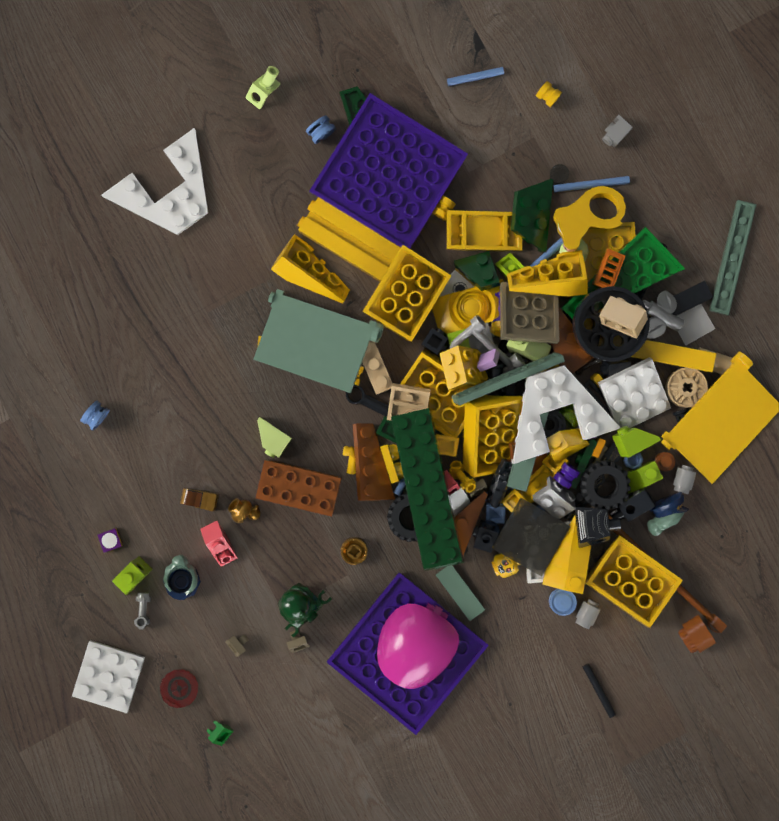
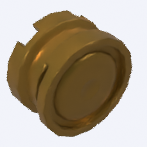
M351 537L343 542L341 555L346 563L357 565L366 559L368 549L362 539Z

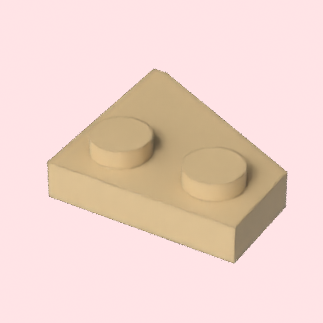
M392 383L387 420H391L392 416L428 408L431 390Z

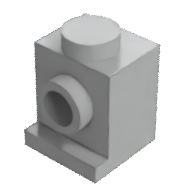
M620 115L614 120L616 124L612 122L604 130L606 135L602 138L605 144L608 146L612 145L614 148L633 128Z

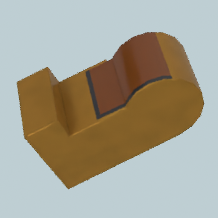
M183 488L180 504L215 511L219 494Z

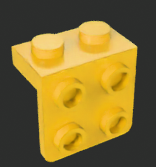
M458 345L440 353L448 390L453 391L468 384L478 385L487 381L486 371L480 372L477 368L481 355L478 349Z

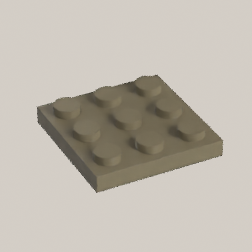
M501 282V340L557 344L559 342L558 296L509 291L508 282Z

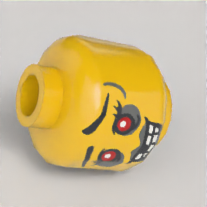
M510 550L495 555L494 561L491 562L496 575H500L502 578L518 573V565H521L518 555H513Z

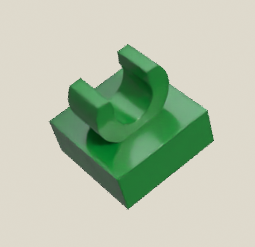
M214 721L213 723L216 725L214 731L207 729L210 735L208 739L212 743L222 746L234 730L228 725Z

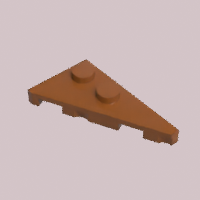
M485 490L454 517L463 555L488 494Z

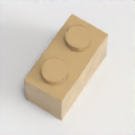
M610 296L599 315L602 325L636 339L648 320L646 310L642 306L632 305L623 298Z

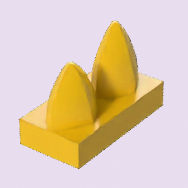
M397 445L381 446L380 449L391 483L398 482L404 476L401 462L393 464L394 461L400 458Z

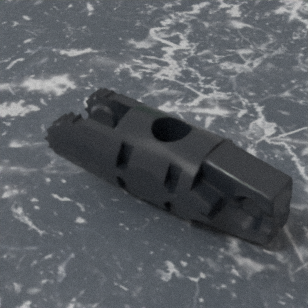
M503 458L489 487L487 501L494 508L500 506L508 489L507 482L513 464L509 459Z

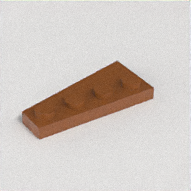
M373 423L353 424L358 501L394 500V493Z

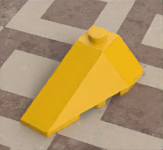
M582 250L562 252L557 254L556 258L548 261L544 259L538 265L533 267L526 266L507 274L509 291L567 297L588 294V279Z
M575 515L552 557L546 564L542 584L583 594L591 545L579 548Z

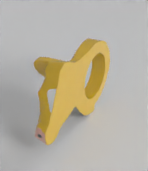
M597 186L586 191L573 204L556 209L553 219L557 225V231L563 240L564 249L567 252L576 251L580 246V240L591 226L600 229H612L623 224L621 220L625 215L626 209L624 197L613 188ZM596 198H606L616 206L617 215L611 219L598 218L590 210L589 204Z

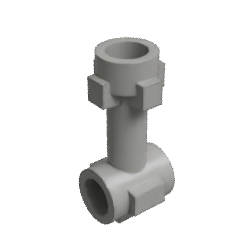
M138 592L136 601L139 602V615L137 619H134V624L139 629H145V626L150 624L146 611L147 602H151V597H149V593Z

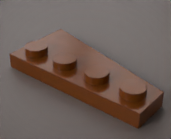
M559 308V342L557 344L550 343V346L554 352L564 357L565 362L559 365L565 366L573 374L593 357L588 355L579 346L573 333L572 323Z

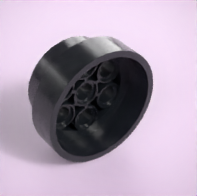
M612 286L599 288L587 294L575 309L572 326L575 339L583 351L596 359L613 362L627 359L639 351L647 339L650 319L646 306L636 294L625 288ZM610 296L620 297L626 300L627 303L642 306L646 310L648 320L637 339L612 328L607 330L601 324L599 316L601 312L598 313L594 309L595 303L601 302L604 308ZM587 318L593 321L591 329H586L584 326V321ZM600 335L603 339L600 346H596L593 342L594 337ZM617 335L622 338V343L619 346L613 344V338Z

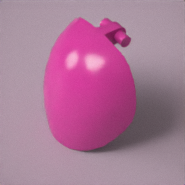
M430 603L426 607L417 604L402 605L384 623L379 636L377 658L381 671L394 684L408 689L420 688L434 680L452 661L458 649L459 636L454 626L446 620L448 614L444 613L443 609L437 605L435 607Z

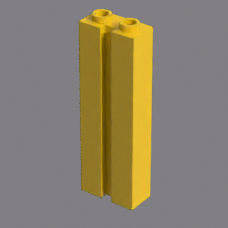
M319 197L316 201L312 200L307 208L310 211L307 217L302 216L298 222L299 233L380 282L399 252L400 247Z

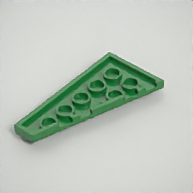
M644 227L618 252L625 255V259L614 287L625 288L636 293L685 268ZM615 257L611 259L612 261H615L617 263L619 261V259ZM609 263L605 265L614 270L616 268V266L611 265ZM606 270L603 271L604 274L612 277L613 273ZM596 274L588 281V294L600 288L592 284ZM601 277L600 279L601 281L608 284L610 282V280L605 279L603 277ZM586 295L573 296L561 309L573 320L577 305ZM599 301L594 305L595 311L603 308V304Z

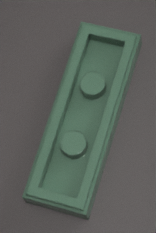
M452 565L443 568L435 574L469 621L485 610Z

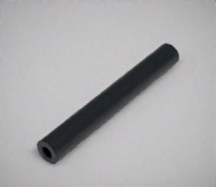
M585 664L582 667L609 718L614 717L616 713L590 664Z

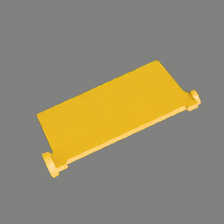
M740 351L730 360L732 365L669 433L665 431L661 436L663 438L661 443L667 449H677L711 484L718 479L779 412V402L748 371L753 362Z

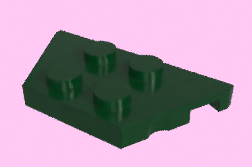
M548 179L514 192L511 231L522 236L523 240L527 243L533 244L541 253L547 251L553 179Z

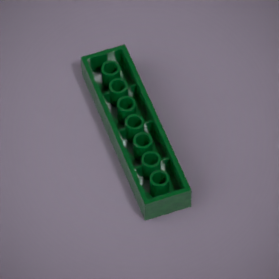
M429 408L392 416V425L423 569L429 571L464 563L432 413Z

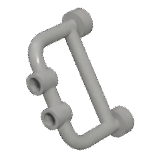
M478 315L470 320L471 325L458 335L450 345V349L456 347L473 334L490 351L497 349L500 352L499 360L506 365L503 367V374L513 370L515 367L518 368L525 365L524 360L518 353H514L508 358L481 332L487 326Z

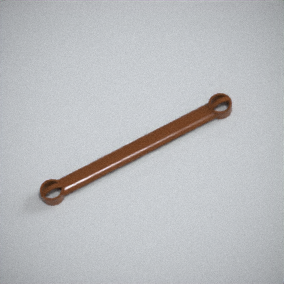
M622 529L613 530V532L617 536L620 535L621 537L629 541L631 544L636 546L638 549L643 551L645 554L650 556ZM681 584L676 591L707 619L709 628L716 633H722L727 628V625L703 606Z

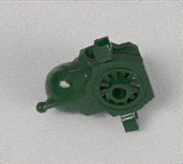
M297 583L283 593L278 602L280 614L286 621L291 623L285 629L288 630L291 626L295 628V633L291 635L293 638L299 633L300 627L307 622L311 623L318 616L317 612L322 606L332 600L331 597L327 601L322 599V595L326 592L325 590H322L317 598L306 586Z

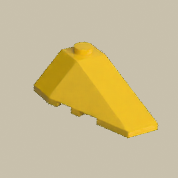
M294 234L277 257L271 270L286 281L343 304L350 289L335 273H331L324 266L326 264L323 259L319 260L314 255V249L308 243Z

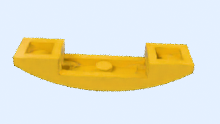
M549 454L542 461L543 465L530 477L527 491L513 489L501 503L513 515L518 514L534 502L533 494L547 486V478L549 476L553 478L557 472L561 471L563 463H569V460L565 458L556 464Z

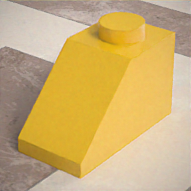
M579 428L558 431L546 438L550 450L549 453L556 464L589 445L587 440H582Z

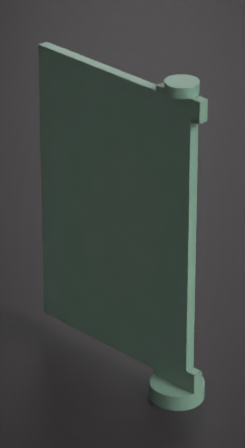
M279 289L276 290V293L271 292L268 302L272 303L270 306L272 309L253 360L351 393L369 342H379L384 325L372 320L368 324L285 296V292Z

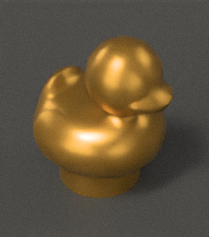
M234 499L228 507V511L231 512L232 519L236 523H243L247 517L251 520H257L260 517L259 506L255 505L252 507L248 500Z

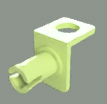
M269 66L266 73L252 83L246 99L258 109L263 107L268 95L280 86V82L276 80L279 70L274 66ZM253 92L260 96V101H256L253 98Z

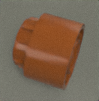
M699 615L682 624L684 628L678 632L690 653H694L697 650L701 653L716 644L715 639Z

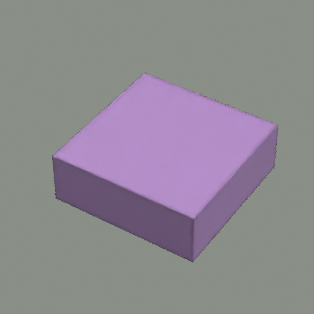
M497 349L480 355L477 365L480 372L497 366L500 355Z

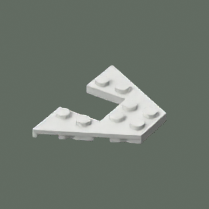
M194 128L163 150L185 182L154 203L135 175L131 173L104 192L102 197L176 235H179L209 213L196 130Z
M565 366L549 369L526 377V389L522 398L523 406L521 415H519L518 434L515 438L516 445L511 462L515 464L550 452L540 414L573 404L582 440L620 429V426Z

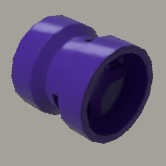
M564 462L561 466V471L557 472L553 478L569 489L573 479L577 478L580 472L569 463Z

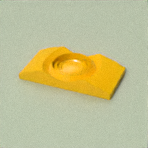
M447 210V249L522 251V236L511 231L512 212Z
M475 286L438 297L432 307L437 328L446 334L463 330L471 325L470 320L476 315L485 323L493 322L499 316V299L495 296V293L500 292V286L484 291Z

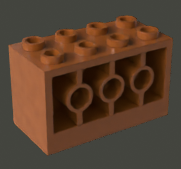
M264 460L255 498L332 517L342 477L273 460Z

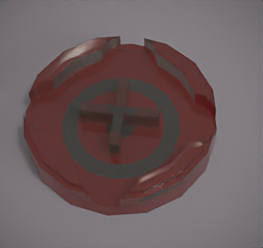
M175 669L167 673L160 684L163 701L174 708L190 705L197 697L199 690L195 676L184 669Z

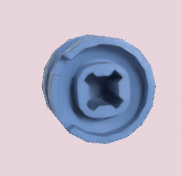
M327 115L319 118L306 129V133L312 136L314 144L320 143L322 139L325 140L336 130L334 124L329 122L330 119Z
M96 400L86 410L80 421L83 424H88L90 429L94 431L103 422L110 410L108 408L104 409L101 403Z
M561 589L551 592L548 600L550 608L561 616L571 614L577 605L576 596L573 592Z

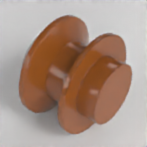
M661 452L655 457V462L660 471H670L674 468L675 458L671 453Z

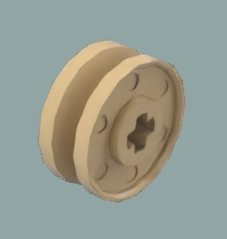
M681 368L672 372L665 384V392L669 401L675 406L682 408L693 407L708 391L707 380L700 371L690 368ZM683 384H689L690 387L688 389L690 391H683Z

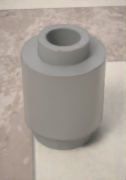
M682 465V468H677L673 483L674 491L689 494L696 476V472H693L694 468Z
M590 599L587 602L583 601L576 615L577 620L575 623L590 629V626L594 625L601 610L598 608L599 604Z

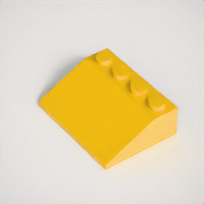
M402 245L363 312L400 337L412 342L451 275L405 245Z
M424 348L401 382V385L430 389L428 408L432 413L435 429L445 436L458 437L464 428L465 403L462 405L454 403L452 395L475 385L468 384L453 391L448 390L441 358Z
M483 395L465 403L464 470L473 478L494 474L503 458L510 460L509 443L515 441L518 434L517 426L519 415H521L523 396Z
M619 535L586 576L585 584L650 628L683 580Z

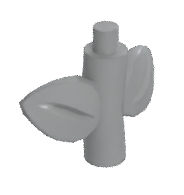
M662 291L658 295L656 303L653 301H642L646 306L648 314L651 316L649 318L650 327L647 339L660 337L664 334L666 326L675 331H679L682 328L684 320L672 314L677 307V302L671 293Z

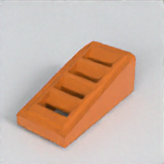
M607 248L592 284L600 288L614 286L625 255ZM609 255L619 259L618 263L608 259ZM606 263L616 266L615 270L605 266ZM606 270L613 273L612 277L604 274L603 271ZM601 277L610 280L609 284L601 281Z

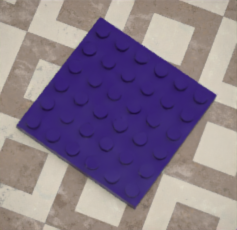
M369 93L309 192L400 248L402 245H405L410 249L468 153Z
M398 572L330 656L327 663L417 735L489 645L403 574ZM428 603L434 607L437 605L443 609L444 613L448 614L446 620L454 626L459 636L458 649L452 661L434 680L420 688L408 689L394 684L381 671L377 658L379 636L384 623L402 605L417 604L426 607Z

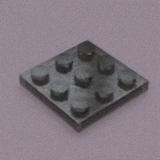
M520 498L492 549L542 576L570 526Z

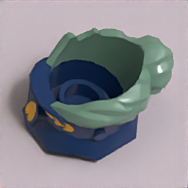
M682 492L674 493L654 502L655 507L650 509V511L654 513L655 517L647 522L648 530L652 535L659 536L665 529L678 524L684 513L689 510V508L684 507L682 504L684 502Z
M177 555L172 559V563L165 569L163 579L168 595L177 600H185L188 597L194 596L201 582L196 567L190 565V560L183 555Z

